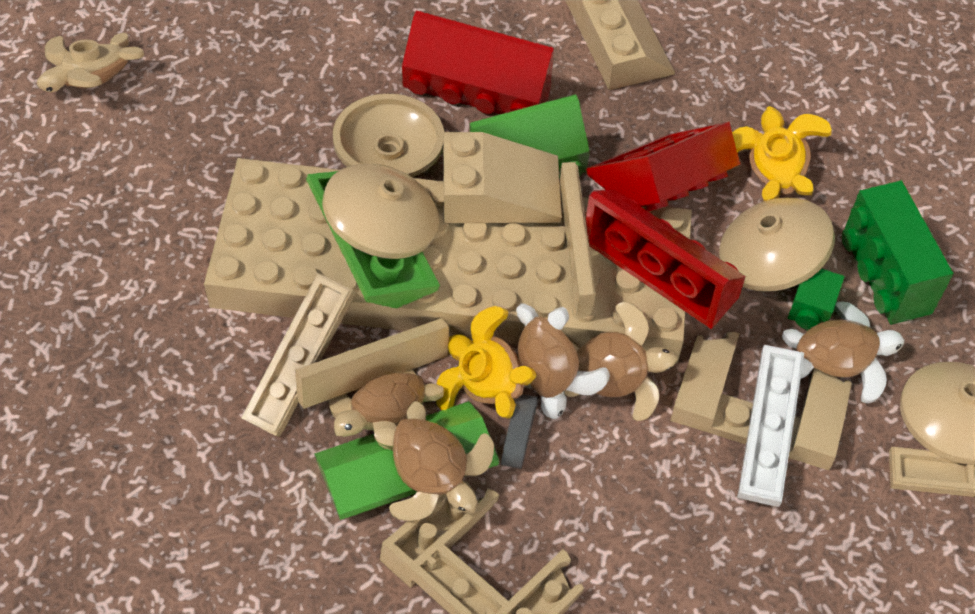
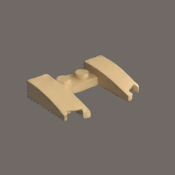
M730 332L726 334L725 339L704 340L702 335L697 336L670 421L746 444L753 403L722 394L740 333ZM815 367L813 368L800 418L796 416L794 418L788 458L830 470L836 458L852 384L849 380L843 383L836 376L821 372Z
M490 489L486 490L485 496L481 501L478 500L477 511L473 514L458 511L448 502L446 494L439 495L436 507L429 516L418 521H407L382 543L380 561L410 588L415 583L419 585L450 614H564L578 599L584 589L582 584L575 585L572 589L569 588L561 569L568 566L571 559L564 549L509 601L450 550L498 501L499 494Z

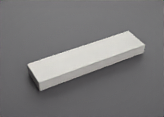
M769 345L763 346L737 498L777 507L782 502L804 358L803 352Z

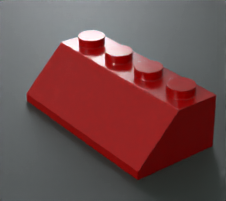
M416 10L402 62V85L418 95L430 94L440 97L450 104L462 103L475 107L480 112L486 114L492 112L504 114L547 102L551 89L554 48Z
M729 121L665 135L586 168L588 177L605 190H616L625 197L634 199L640 206L644 205L646 211H652L668 206V201L688 196V191L709 186L708 182L728 177L727 171L740 165Z
M594 190L589 195L586 214L589 247L710 329L718 323L739 299L746 276L740 273L733 264L722 261L707 251L701 243L690 240L675 230L669 222L655 217L643 209L637 201L625 197L616 190Z

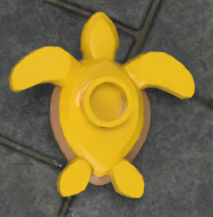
M769 106L761 116L763 134L746 126L732 132L737 152L751 149L749 155L751 167L758 179L765 184L762 190L763 201L779 198V195L789 196L795 191L799 195L813 194V183L805 177L809 169L811 153L809 145L804 138L807 136H831L832 129L827 120L813 114H803L798 116L786 129L784 128V119L781 113Z
M492 306L479 312L474 317L470 329L473 341L460 334L449 337V353L454 359L459 361V366L445 370L437 379L436 384L444 388V396L436 400L439 409L447 410L453 407L458 391L464 387L467 395L473 400L481 403L495 404L499 416L506 419L512 417L516 406L514 400L523 394L524 385H529L536 378V372L531 367L520 365L516 353L507 342L493 337L495 329L508 317V311L505 308Z

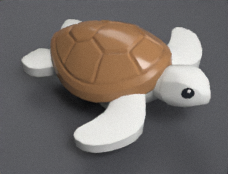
M843 301L837 302L834 307L841 319L820 323L812 327L805 334L795 329L783 331L782 338L785 343L795 348L796 351L804 353L801 378L806 377L814 367L821 372L836 377H851L860 373L863 381L861 401L864 403L875 402L886 386V373L876 359V356L895 354L902 348L905 341L901 334L894 330L876 333L870 328L869 319L862 311L854 305Z
M520 304L517 307V316L525 325L518 342V359L521 366L531 367L536 372V378L529 385H524V387L533 388L541 395L543 413L551 419H557L566 409L567 399L564 394L565 390L580 395L595 394L602 390L609 381V371L604 367L589 372L578 371L579 360L577 352L568 337L561 331L569 320L566 308L560 307L549 313L547 320L538 316L535 309L529 305Z

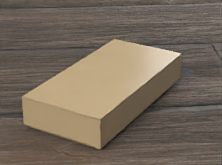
M901 447L890 448L891 489L975 496V465L947 460L930 450Z

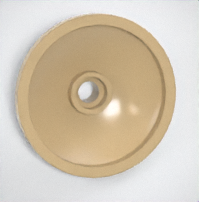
M377 94L357 100L341 112L333 128V145L338 158L346 167L357 164H381L415 177L428 170L440 157L444 147V128L438 115L423 102L405 95Z
M357 164L343 168L331 177L323 194L324 214L332 229L351 246L373 256L399 259L419 254L432 243L439 227L437 207L425 188L408 174L390 166Z
M798 198L767 200L748 208L729 225L721 239L720 259L733 264L740 273L746 276L743 284L744 288L755 291L787 289L808 280L825 265L834 248V228L827 213L810 201Z
M938 362L922 367L908 379L901 394L900 411L906 427L919 443L936 455L954 462L975 465V366L960 362Z

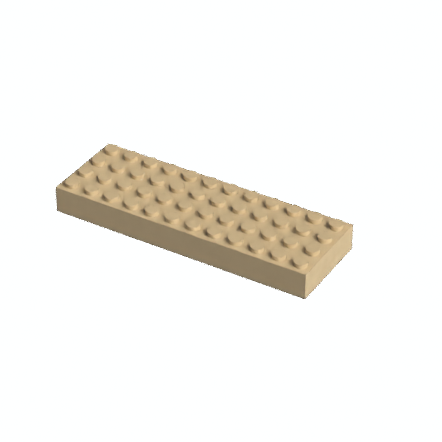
M237 159L204 282L210 308L294 318L319 273L352 289L356 293L341 321L342 324L406 331L442 318L449 326V336L460 334L472 339L470 329L474 317L486 308L499 306L508 311V317L495 329L493 337L500 338L510 344H518L520 335L525 328V325L519 320L516 309L520 304L531 306L535 309L538 316L547 320L549 313L557 308L564 307L568 311L569 320L561 331L572 343L580 348L584 343L600 333L611 331L625 334V326L616 311V305L621 302H629L643 312L649 323V332L642 345L644 350L647 351L654 347L667 348L674 352L679 360L684 340L685 311L591 247H589L596 293L593 313H591V316H576L562 202L561 223H444V182L414 178L429 193L439 214L437 233L432 243L422 252L440 287L436 292L395 309L365 301L306 181L308 174L340 170ZM582 197L586 221L589 198ZM663 207L648 211L655 217L666 220L675 230L690 239L692 210Z

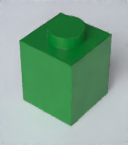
M821 268L815 275L800 283L787 319L795 321L798 326L806 330L829 321L845 276Z

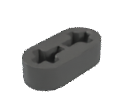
M522 394L519 398L515 399L516 406L510 419L501 465L522 469L538 397Z

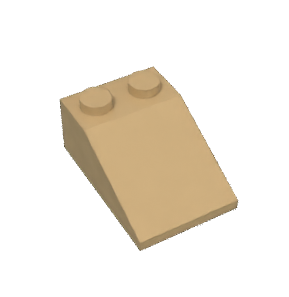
M443 132L444 223H561L557 155L484 132Z

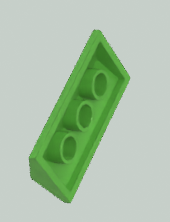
M338 171L308 174L306 178L324 217L323 194L327 183ZM328 223L366 302L397 309L438 291L440 284L423 252L399 259L373 256L348 244Z
M469 401L426 416V421L436 423L453 433L462 444L465 454L472 451L480 435L484 433L489 435L483 417ZM374 434L314 453L340 520L417 493V491L408 487L398 475L394 464L393 450L384 449L379 446V443L374 438ZM495 449L489 468L499 465Z

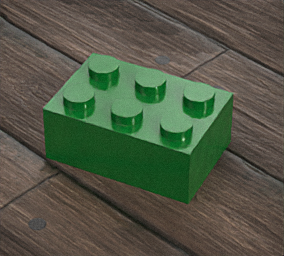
M900 180L859 190L846 226L842 231V242L848 252L852 251L858 261V274L861 280L868 282L874 292L873 300L877 311L880 314H885L890 325L933 314L954 273L906 186Z

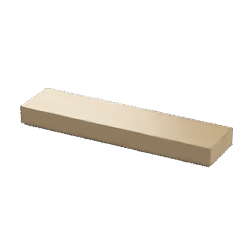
M576 162L562 163L560 194L576 316H591L596 293L578 165H576Z
M319 273L317 274L242 415V419L277 437L282 434L299 403L297 400L295 370L321 361L356 294L352 289Z
M440 318L296 369L297 400L305 409L360 389L367 382L377 377L392 373H403L447 357L449 326Z

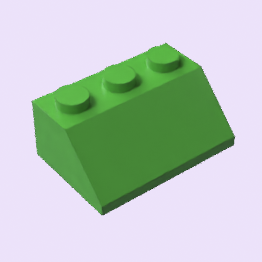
M576 94L470 123V132H484L557 155L559 179L562 163L576 162L579 177L584 172H587L586 168H588L590 150L579 99Z

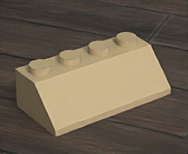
M565 0L609 91L675 74L638 0Z

